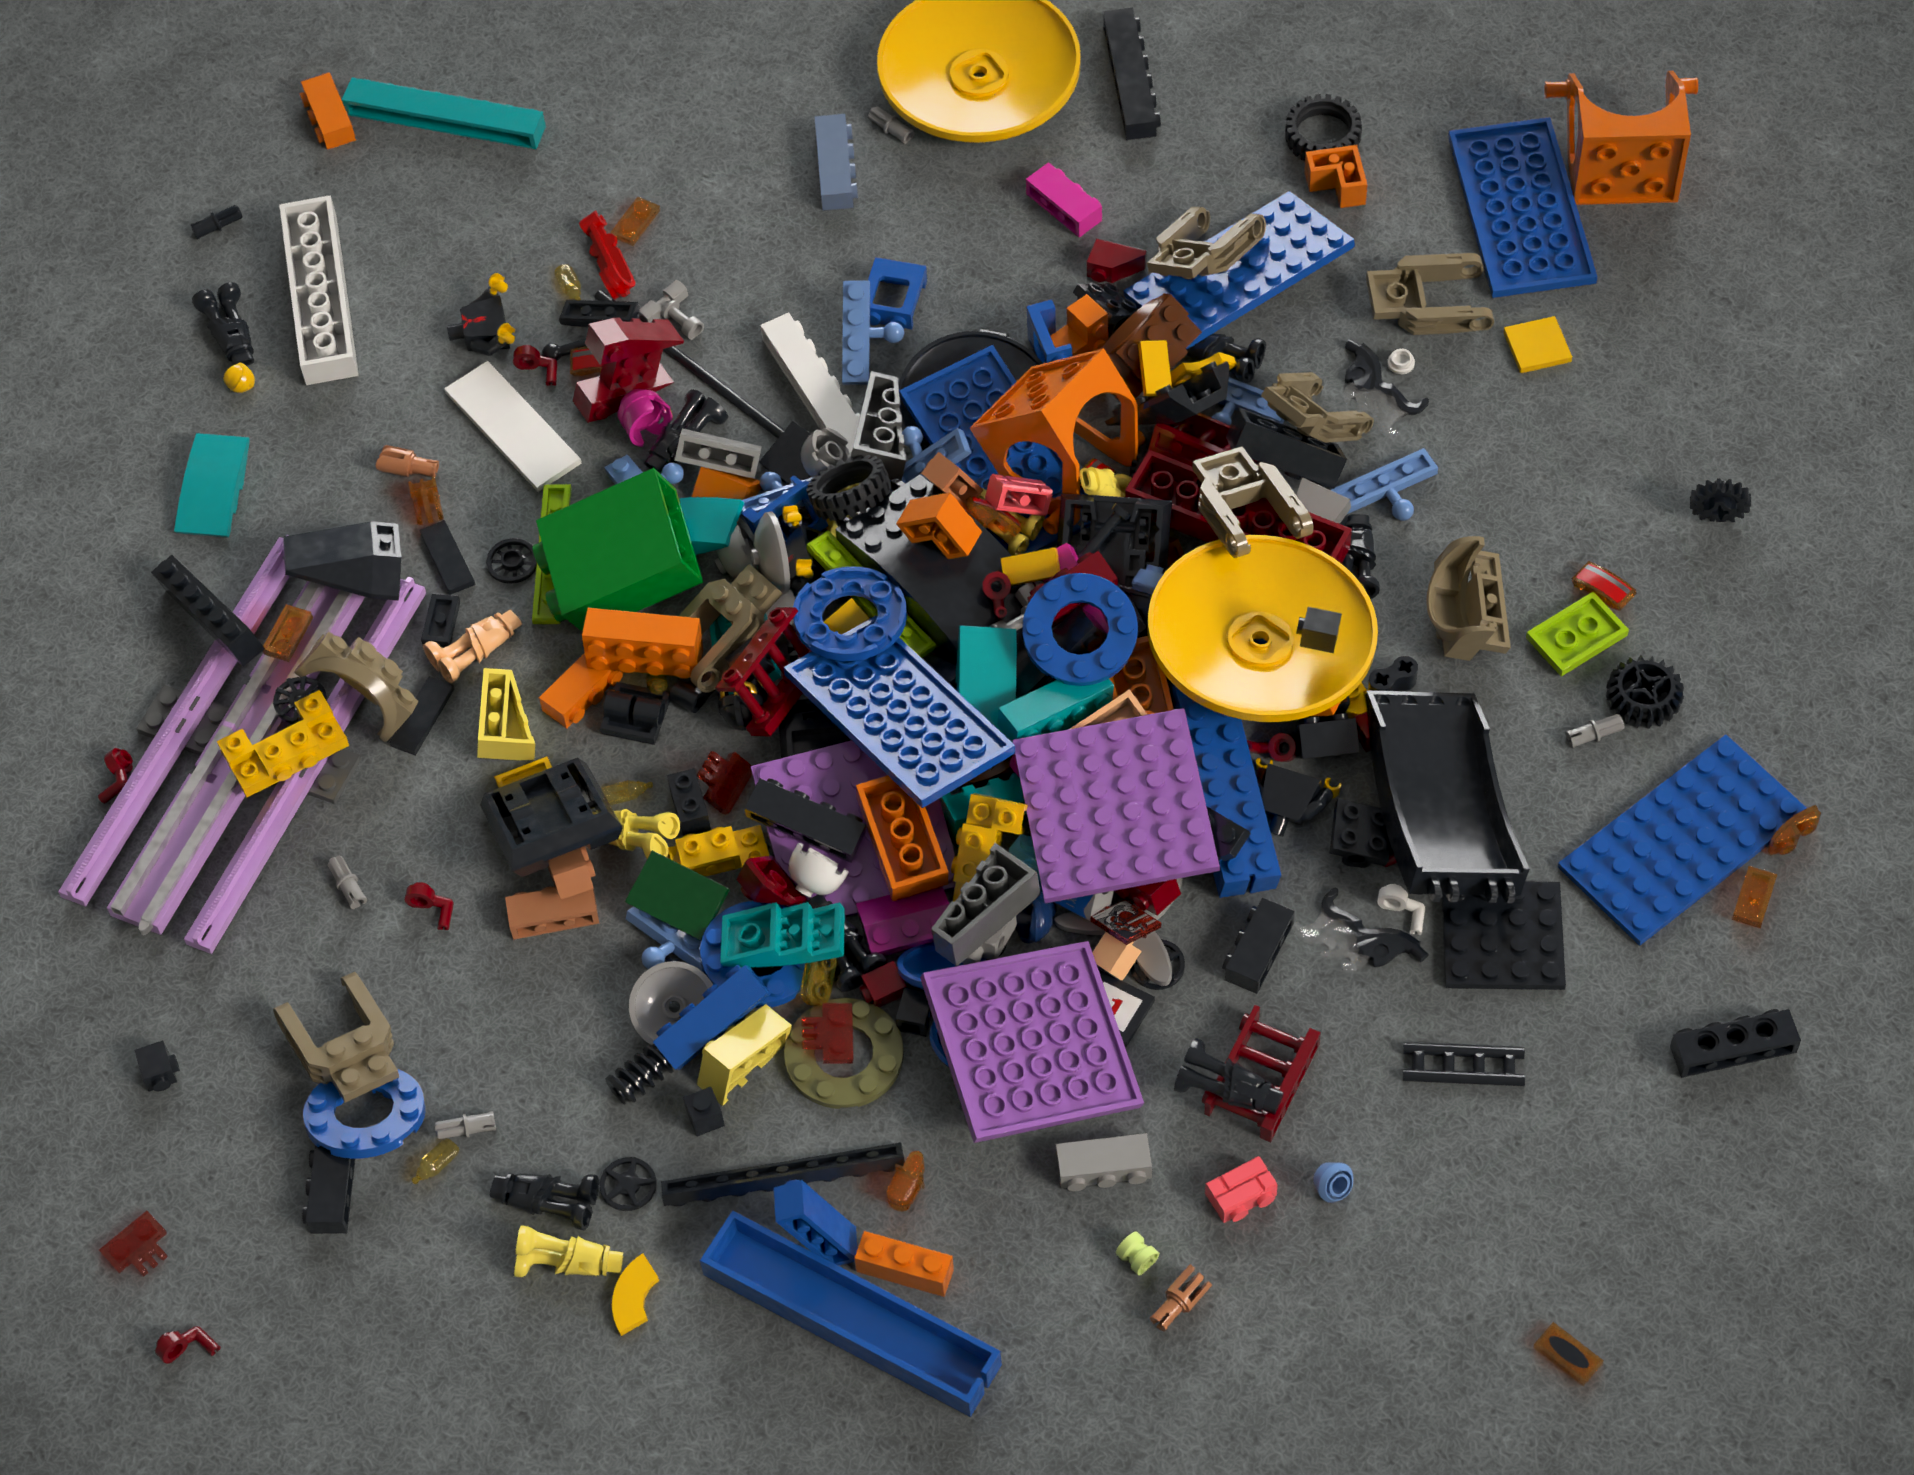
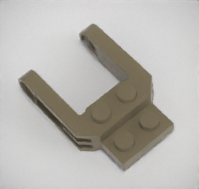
M1193 206L1156 237L1159 246L1158 253L1147 262L1148 272L1159 273L1162 276L1173 275L1181 276L1184 279H1192L1197 275L1207 276L1227 271L1263 238L1266 230L1265 218L1263 215L1249 214L1243 220H1239L1213 244L1196 241L1209 228L1210 212L1203 207Z
M1475 253L1404 256L1394 270L1367 271L1366 282L1373 319H1397L1398 325L1413 335L1489 330L1494 325L1492 310L1486 307L1471 308V306L1426 307L1422 282L1478 278L1483 273L1481 257ZM1467 265H1475L1470 268H1464ZM1486 317L1481 320H1475L1477 318Z
M1313 372L1278 374V383H1273L1271 387H1266L1261 394V397L1268 401V406L1276 411L1280 418L1294 425L1298 432L1305 436H1312L1325 443L1359 440L1362 438L1361 434L1368 433L1374 424V419L1366 412H1327L1312 401L1313 398L1311 397L1313 395L1317 396L1324 387L1322 386V379Z
M1243 446L1193 461L1192 470L1202 483L1198 509L1233 558L1249 554L1251 545H1248L1246 536L1240 528V522L1231 509L1259 501L1261 498L1268 500L1296 539L1313 533V521L1309 512L1275 465L1264 462L1256 465Z
M750 564L739 573L731 584L725 579L708 583L679 615L681 617L700 618L702 635L721 614L732 623V626L691 672L692 683L702 692L708 693L716 689L715 687L722 679L724 672L730 669L725 658L748 639H753L765 623L764 614L783 594ZM712 671L710 679L706 682H701L702 676L706 672Z
M355 971L341 977V984L346 986L352 998L354 1009L365 1026H361L328 1041L320 1048L315 1046L288 1002L273 1008L280 1029L312 1081L322 1084L332 1082L344 1102H348L399 1078L398 1069L389 1057L394 1045L391 1026Z

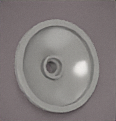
M772 511L765 512L760 518L754 534V549H750V559L752 565H757L760 573L783 594H787L790 589V570L784 537L776 515Z
M670 961L651 967L639 977L630 994L629 1014L635 1030L646 1042L653 1045V1041L658 1038L656 1032L669 1022L672 1025L681 1019L679 1013L691 1003L695 1006L704 999L702 994L713 985L712 982L701 970L684 962ZM674 1001L680 1004V1010L676 1013L671 1012L669 1009V1005Z

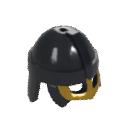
M756 678L750 682L745 681V686L762 707L768 699L767 692ZM717 691L720 715L723 716L724 720L732 728L747 731L746 726L753 716L751 711L736 692L729 695V692Z

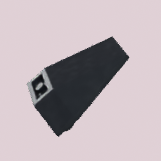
M1214 361L1201 367V374L1174 387H1171L1169 384L1155 391L1157 396H1141L1135 399L1138 404V425L1179 423L1226 399L1229 377L1228 362L1226 361L1217 366ZM1121 407L1112 411L1114 416L1105 421L1107 426L1121 425Z
M370 521L284 536L285 575L371 599L399 601L402 557L399 526L397 523Z

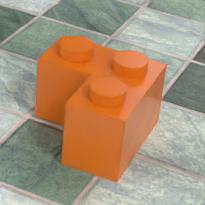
M1357 145L1306 152L1305 176L1309 192L1335 189L1340 208L1366 205L1367 181Z
M1086 294L1067 307V325L1050 336L1055 348L1071 344L1072 356L1101 349L1108 340V313Z
M951 493L910 500L896 523L911 543L932 540L947 559L968 556L982 533L973 518L968 515Z

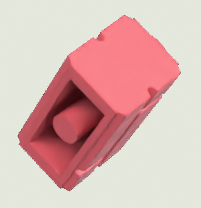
M992 474L988 483L985 500L996 510L1046 516L1053 490L1046 486L1042 480L1012 476L1004 477L1003 475Z
M1257 1156L1206 1183L1205 1194L1223 1223L1231 1219L1233 1222H1237L1248 1214V1210L1256 1206L1263 1208L1271 1204L1275 1196H1277V1182L1270 1171L1267 1170L1260 1156Z

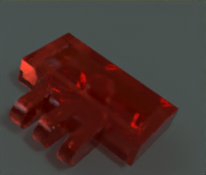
M710 751L707 756L710 761H704L703 769L698 771L697 777L709 786L703 799L720 813L726 815L731 812L752 776L750 767L752 765L736 752L729 753L727 758L723 759L716 752Z
M822 1003V1017H805L801 1019L803 1027H814L802 1030L803 1038H814V1040H803V1049H823V1064H853L852 1003Z
M145 1211L100 1248L99 1251L118 1273L132 1264L144 1277L148 1274L146 1267L142 1265L145 1261L154 1269L158 1266V1263L152 1257L155 1253L163 1261L168 1257L157 1244L167 1232L148 1211Z

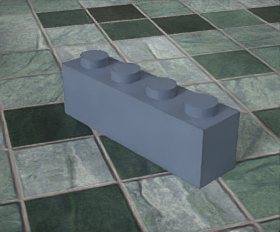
M845 114L815 116L823 210L854 208L853 199L858 198L857 183H851V179H856L855 163H850L849 159H854L853 143L848 144V140L853 139L851 124H846Z

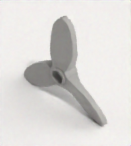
M1178 878L1177 882L1181 889L1182 878ZM1133 902L1131 907L1138 910L1136 916L1130 917L1133 914L1122 911L1118 916L1129 918L1125 919L1129 922L1143 914H1147V916L1134 921L1142 925L1152 919L1157 921L1165 914L1172 903L1156 916L1148 910H1141ZM1074 912L1064 913L1055 918V925L1064 931L1085 935H1104L1108 929L1118 935V933L1100 921H1089ZM1112 916V917L1110 918V921L1113 922V920H1114L1115 917ZM1151 923L1147 925L1148 929H1146V926H1143L1145 928L1144 931L1141 928L1137 931L1142 932L1132 936L1135 939L1132 945L1142 951L1136 962L1151 981L1161 986H1167L1172 978L1170 958L1160 937L1150 927L1153 924ZM1124 927L1118 929V930H1127V931H1130V930H1128L1127 928H1124Z

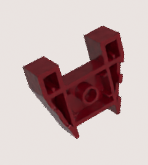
M610 318L589 324L585 344L599 364L602 365L600 376L576 382L573 403L587 423L603 420L619 410L622 398L634 389L657 392L673 384L674 381L660 364L663 349L683 344L684 340L668 319H653L652 322H642L640 319L632 318L630 322H623L621 318Z

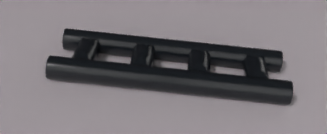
M1403 1042V1054L1412 1055V1069H1403V1081L1525 1086V1074H1515V1059H1524L1525 1047ZM1424 1055L1443 1056V1071L1424 1070ZM1455 1056L1473 1057V1072L1455 1071ZM1485 1058H1503V1073H1485Z

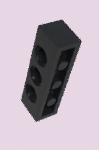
M1772 1009L1754 1017L1745 1015L1731 1022H1713L1699 1029L1685 1028L1679 1030L1672 1036L1670 1049L1681 1078L1797 1053L1801 1039L1790 1010L1779 1011L1778 1009ZM1757 1033H1765L1769 1037L1763 1038L1759 1036ZM1728 1039H1735L1740 1044H1733ZM1705 1045L1711 1050H1703L1699 1046Z

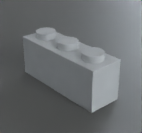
M682 428L675 461L755 479L762 446Z
M1147 1133L1056 1144L1061 1189L1068 1188L1069 1191H1080L1089 1185L1109 1188L1114 1186L1116 1182L1128 1181L1130 1184H1141L1147 1179L1152 1178V1163Z

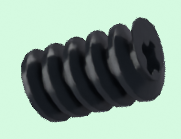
M655 1044L652 1045L653 1048L645 1046L643 1054L636 1053L633 1056L634 1062L627 1060L624 1063L625 1070L618 1067L615 1070V1076L608 1075L605 1078L612 1093L624 1105L626 1098L633 1103L637 1101L634 1095L635 1091L643 1096L646 1094L643 1087L644 1084L654 1088L655 1084L652 1079L654 1076L663 1081V1069L670 1074L674 1072L672 1065Z

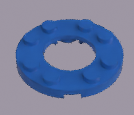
M840 567L821 573V578L811 584L807 583L804 585L793 605L798 610L793 618L798 638L809 650L829 660L862 661L880 654L897 641L904 630L907 620L906 601L899 586L896 587L891 583L885 574L865 567ZM854 595L864 597L876 607L878 616L875 623L867 626L864 632L859 634L858 632H855L854 635L838 634V631L833 632L830 630L828 625L822 620L825 608L833 600L843 596Z
M1067 574L1046 583L1031 598L1023 618V641L1032 662L1045 675H1049L1068 685L1087 686L1111 678L1126 665L1137 642L1138 622L1131 601L1117 585L1093 574ZM1079 602L1090 604L1101 610L1107 619L1109 628L1107 638L1100 648L1089 654L1081 655L1069 653L1061 648L1055 641L1052 633L1053 620L1060 609L1069 604Z
M748 901L736 904L722 911L708 925L701 941L700 962L703 973L710 979L713 985L716 984L719 987L727 980L725 975L734 968L722 966L720 963L722 916L771 903ZM778 904L781 909L787 908L784 905ZM818 962L783 966L772 975L759 977L772 994L755 1008H761L765 1004L770 1008L776 1007L795 999L796 995L811 983L815 976Z
M398 1069L399 1078L371 1090L373 1093H376V1091L382 1092L384 1097L392 1099V1112L377 1125L366 1128H352L343 1125L335 1117L336 1107L342 1105L344 1101L332 1082L328 1084L319 1083L308 1096L303 1109L307 1135L317 1147L321 1145L330 1150L331 1155L360 1159L388 1153L403 1145V1139L412 1132L416 1133L422 1125L425 1117V1102L422 1089L413 1077Z

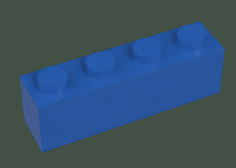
M739 965L735 966L725 975L727 980L719 987L716 984L712 985L702 994L704 999L695 1006L691 1003L679 1013L681 1019L672 1025L669 1022L656 1032L658 1038L653 1043L675 1070L682 1069L702 1052L709 1041L718 1039L730 1026L736 1024L772 994L750 966L744 965L742 968Z
M790 1180L785 1185L774 1188L775 1219L782 1228L811 1252L838 1266L855 1261L854 1258L858 1249L856 1226L803 1180Z

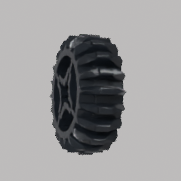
M1642 655L1638 657L1637 661L1629 657L1626 664L1620 662L1617 669H1613L1606 685V698L1610 701V710L1616 709L1615 714L1625 715L1626 724L1633 719L1636 720L1635 725L1637 728L1641 725V722H1646V726L1649 729L1653 721L1660 727L1664 720L1670 722L1673 714L1677 715L1680 705L1684 699L1683 683H1680V674H1674L1673 666L1665 667L1664 659L1657 663L1654 662L1653 656L1649 661L1644 660ZM1632 680L1633 685L1624 691L1623 685ZM1667 692L1668 696L1658 703L1657 698L1661 696V693Z

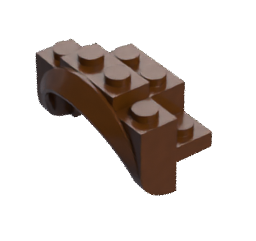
M1163 293L1139 308L1114 332L1102 347L1134 398L1143 392L1138 343L1140 341L1167 340L1171 370L1188 353L1186 348L1202 333L1188 317L1189 313L1171 294ZM1112 394V395L1117 399V401L1121 404V402H1120V400L1118 399L1117 395Z

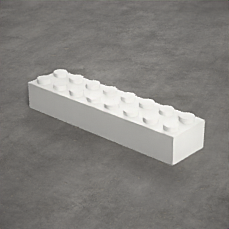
M331 195L279 204L299 361L306 385L359 376L337 216Z

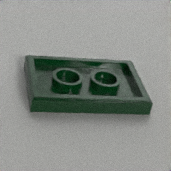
M652 850L625 902L702 941L705 930L718 914L730 889Z

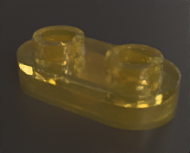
M836 958L805 963L800 993L807 1005L822 1006L830 999L836 969Z

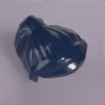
M1040 891V896L1016 915L1017 925L1015 930L1018 932L1020 940L1024 943L1030 944L1040 941L1048 934L1052 927L1053 917L1057 912L1054 902L1045 903L1042 891Z

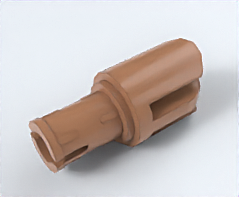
M385 445L375 466L379 471L406 477L416 473L436 478L435 473L438 472L439 461L417 457L413 450Z
M1191 1264L1166 1290L1167 1300L1150 1317L1153 1324L1160 1322L1156 1327L1162 1331L1167 1330V1327L1180 1312L1189 1313L1212 1286L1207 1281L1189 1299V1295L1204 1279L1201 1273H1197L1181 1291L1178 1289L1195 1270Z

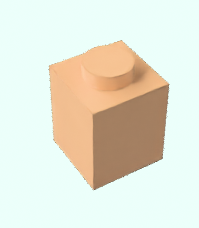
M1107 929L1092 953L1098 966L1123 981L1142 951L1132 945L1135 941L1132 937L1125 939L1121 935H1116Z

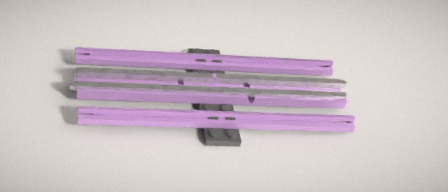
M281 537L278 538L233 610V613L249 627L253 634L257 631L290 577L285 575L283 559L284 538ZM407 577L406 580L400 579L399 601H386L365 636L364 641L371 643L376 648V651L385 658L389 657L426 594L425 587L415 584L411 577ZM307 581L251 672V679L248 684L243 685L230 708L214 703L213 700L236 665L237 660L216 640L184 691L163 685L136 728L138 733L151 737L153 740L59 889L60 896L85 907L87 906L182 750L200 755L195 763V770L187 776L107 906L112 917L138 926L142 935H146L150 931L161 935L245 797L231 768L221 753L217 741L243 728L251 744L254 745L285 729L289 723L283 721L277 715L273 705V698L277 687L288 678L299 677L294 673L295 669L310 653L322 634L326 635L329 631L335 636L341 637L365 597ZM410 592V595L408 596L407 600L404 601V598L406 597L407 593ZM320 671L308 674L306 676L309 678L316 679ZM340 678L327 703L344 732L365 696ZM300 683L294 684L296 689H300ZM305 683L304 689L307 690L311 684ZM288 687L287 689H285L286 691H288V692H290V693L293 692L292 689H291V687ZM281 694L279 700L288 699L289 697ZM289 704L279 705L280 710L282 711ZM291 709V710H290L287 714H285V715H286V716H289V717H293V716H294V711ZM342 749L318 761L313 767L305 768L293 774L289 779L277 782V785L185 936L184 941L186 945L210 954L213 953L305 796L308 794L336 804L362 760L359 754ZM81 881L84 882L81 888L79 889L78 893H76L75 891L78 888ZM210 929L204 940H202L201 938L203 937L206 930Z

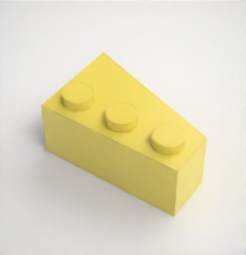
M484 668L477 758L534 760L535 741L528 726V719L521 704V697L512 670Z
M767 1004L757 1011H751L738 1025L730 1026L724 1035L715 1041H709L702 1050L703 1057L697 1085L702 1090L712 1087L718 1103L723 1106L728 1101V1093L737 1084L743 1087L748 1082L745 1076L757 1065L762 1068L785 1046L792 1025Z

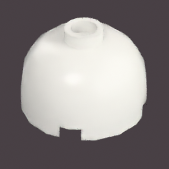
M798 843L790 857L788 869L791 878L798 884L795 889L808 897H811L813 893L828 895L836 891L844 882L849 871L844 868L842 872H839L837 870L838 863L812 848L805 852L801 850L804 844Z

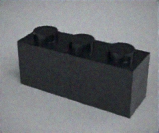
M1265 898L1261 899L1258 907L1253 906L1247 918L1249 924L1246 930L1241 929L1234 944L1237 946L1233 954L1228 953L1223 962L1222 969L1225 970V981L1258 994L1294 924V910Z
M315 1145L314 1150H310L309 1166L312 1168L311 1178L306 1179V1195L309 1196L308 1205L303 1206L302 1220L304 1224H307L311 1234H347L356 1159L331 1155V1151L321 1145L319 1147Z

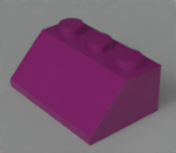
M941 886L893 902L891 896L886 895L856 903L869 955L878 952L887 956L906 951L915 946L934 943L931 929L949 906L943 887Z

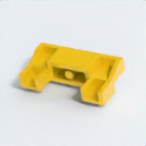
M320 690L294 702L297 712L302 719L301 721L254 745L251 744L243 728L217 741L221 753L246 798L279 781L289 779L293 774L305 768L313 767L318 761L349 746L346 735L335 719L332 709Z
M977 793L971 794L966 823H963V827L958 829L956 844L959 845L958 856H954L951 865V873H954L953 881L956 882L953 902L961 894L960 889L966 882H970L974 877L980 862L988 858L994 843L1001 846L1003 831L1019 835L1024 833L1022 822L1024 811H1027V804Z
M761 825L733 831L732 826L725 828L716 827L708 832L688 834L680 839H676V846L668 847L667 858L706 877L741 868L747 859L769 856Z

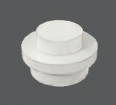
M1397 349L1388 358V367L1396 374H1407L1413 370L1415 365L1414 357L1406 349Z

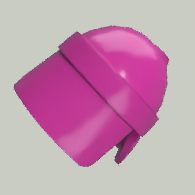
M634 389L628 392L622 398L618 410V419L622 427L626 430L631 442L638 447H642L644 444L640 431L647 429L652 434L660 435L663 426H667L673 420L671 407L656 392L644 389ZM663 417L664 421L661 424H659L658 422Z

